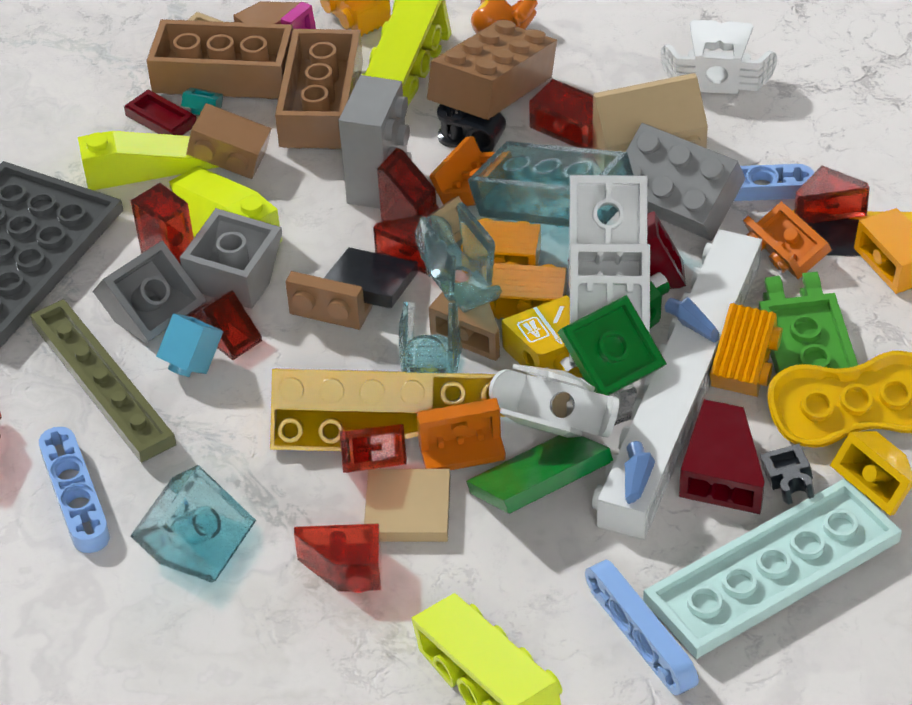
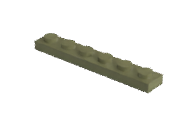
M64 299L30 314L34 328L141 463L176 446L174 433Z

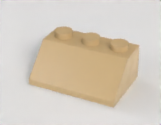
M695 73L593 93L592 148L605 175L615 172L641 123L704 148L707 147L708 125L699 82Z

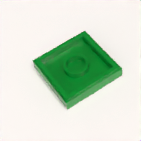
M627 295L578 319L557 332L585 381L594 386V392L610 396L663 368L667 364Z

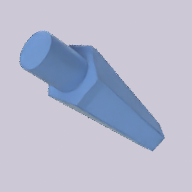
M686 297L682 301L674 298L667 300L665 311L675 315L683 326L688 327L714 343L719 340L717 328L690 298Z
M633 441L626 447L629 460L624 463L625 500L627 504L634 503L642 496L655 464L651 453H645L643 444L639 441Z

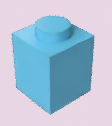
M173 313L156 357L170 363L168 369L179 375L190 377L191 372L207 374L223 331L194 317Z

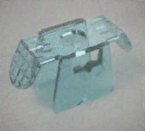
M461 202L457 204L463 252L455 242L449 222L439 216L420 218V223L415 232V239L428 276H431L443 291L445 298L449 302L454 300L464 313L472 308L474 309L480 305L497 300L502 290L499 285L491 286L495 242L465 204ZM456 270H463L471 275L467 281L455 283Z
M403 302V310L399 322L401 372H457L462 353L458 303H449L447 338L438 334L414 337L415 302Z

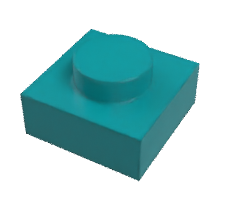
M190 87L183 92L181 106L191 108V113L200 115L206 103L221 108L224 94Z

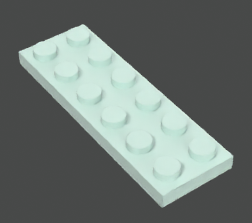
M844 478L815 494L814 498L806 499L644 590L643 601L692 656L698 659L900 542L902 530L860 490Z

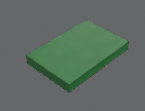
M558 435L466 482L470 494L511 514L606 466L613 461L609 447L584 436L567 438Z

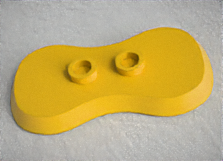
M885 352L867 362L849 368H827L817 365L800 364L781 370L773 377L768 387V406L775 426L783 437L790 442L811 448L828 446L848 436L849 432L868 429L912 433V352Z

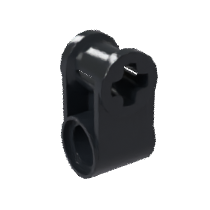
M442 104L437 108V117L441 121L438 140L447 147H457L465 137L473 136L481 153L492 152L506 127V120L500 112L487 120Z

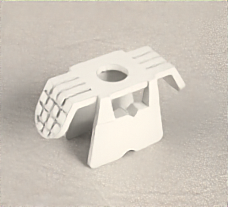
M715 20L690 21V31L694 50H690L688 56H680L673 46L665 45L661 48V61L664 71L669 78L695 73L698 78L700 92L737 94L739 90L758 91L771 78L776 68L777 54L767 51L758 60H750L751 55L744 53L753 30V25L750 23L731 21L718 23ZM720 48L723 51L733 50V52L705 51V49L716 50Z
M513 364L514 369L534 376L504 369L499 371L491 380L489 386L490 399L497 398L499 408L501 409L500 413L517 424L567 438L581 437L582 432L608 438L613 430L619 409V398L594 392V386L566 371ZM560 393H569L574 399V410L569 416L559 418L552 411L553 399Z

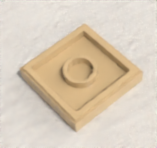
M368 469L363 529L364 542H448L450 469Z

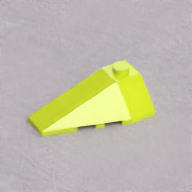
M107 131L78 137L88 189L91 190L180 175L196 166L204 169L217 168L218 166L186 154L190 136Z
M196 166L169 181L170 189L180 211L187 220L191 235L194 237L215 208L280 227L278 209L258 192L202 167Z

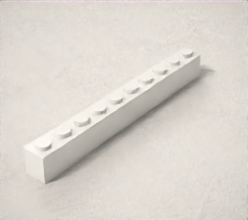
M718 229L713 243H706L702 255L703 265L701 268L696 267L694 269L691 279V292H684L681 301L688 297L699 307L719 331V340L714 343L688 327L683 326L678 318H672L668 330L669 341L667 344L662 343L659 347V351L667 364L646 376L643 399L637 398L635 400L631 414V426H624L618 444L620 450L617 456L612 454L613 461L607 464L605 484H598L595 489L592 508L597 509V527L645 540L711 384L710 372L731 303L744 305L760 267L762 239ZM633 441H639L643 444L645 453H651L655 464L642 496L634 503L627 504L625 500L624 463L629 460L626 447Z

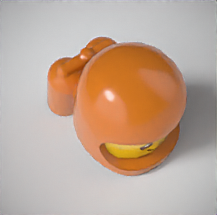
M481 0L480 7L471 16V26L477 34L498 20H508L514 22L516 27L526 29L537 14L535 7L538 5L537 0H520L511 6L505 0Z

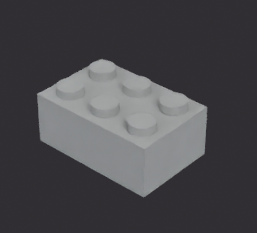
M360 75L338 120L347 204L388 210L393 197L400 194L402 176L404 173H409L412 162L411 152H407L406 146L409 141L410 127L405 124L408 98L403 96L402 81Z
M641 123L612 175L648 176L647 213L655 211L660 220L710 241L713 240L746 179L737 160L644 123Z

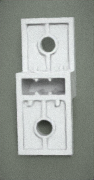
M570 175V324L627 295L650 334V244H647L648 176ZM611 205L618 210L619 219L616 223L605 225L600 222L597 212L602 206ZM569 353V364H575Z

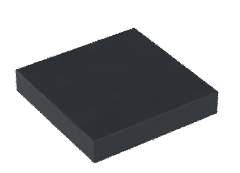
M348 247L324 278L361 286L363 288L364 303L391 309L417 275L418 262Z

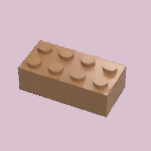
M161 19L146 60L151 90L154 93L174 95L183 94V92L191 87L235 98L278 99L293 25Z
M498 20L431 60L427 100L488 120L552 77L557 39L546 36L540 30H525L516 27V24L512 21Z
M293 29L275 113L279 148L341 149L338 120L361 75L363 65L360 30Z

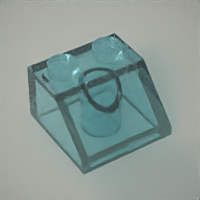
M196 465L171 478L130 537L159 564L212 583L217 580L256 522V519L205 470Z

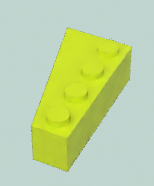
M394 0L393 13L389 22L386 21L383 24L379 44L377 47H373L370 53L369 66L366 72L361 75L402 81L403 96L408 98L409 106L418 91V78H426L430 71V58L438 57L442 51V45H439L440 41H448L452 34L446 1Z
M456 593L411 617L419 651L451 688L456 685L458 686L466 705H561L560 694L562 693V687L556 675L551 670H543L534 662L532 656L524 647L518 648L508 639L500 626L490 624L476 605H468Z

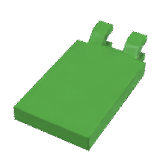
M818 271L802 274L804 288H800L801 297L793 298L785 297L780 276L765 277L764 283L767 292H763V301H759L758 309L776 313L777 327L783 328L778 351L771 350L770 352L776 374L790 366L800 364L817 365L827 368H849L858 365L835 293L823 294Z

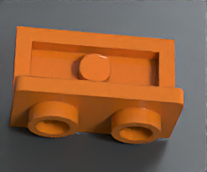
M465 137L430 174V179L443 205L459 196L463 204L473 206L484 199V194L492 185L503 178V174L513 164V160L508 151L481 153L474 137Z
M782 201L757 223L750 216L742 220L749 231L746 236L762 239L761 251L765 249L770 253L768 258L781 273L788 270L798 280L802 277L803 273H807L832 250L825 239Z
M497 398L416 412L419 447L425 469L455 470L504 461L506 459V452L501 439L500 408Z

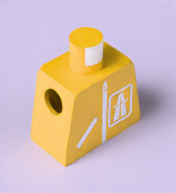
M567 295L502 319V347L520 365L540 368L548 367L549 369L566 371L578 378H583L576 364H569V352L557 333L561 328L570 324V298Z

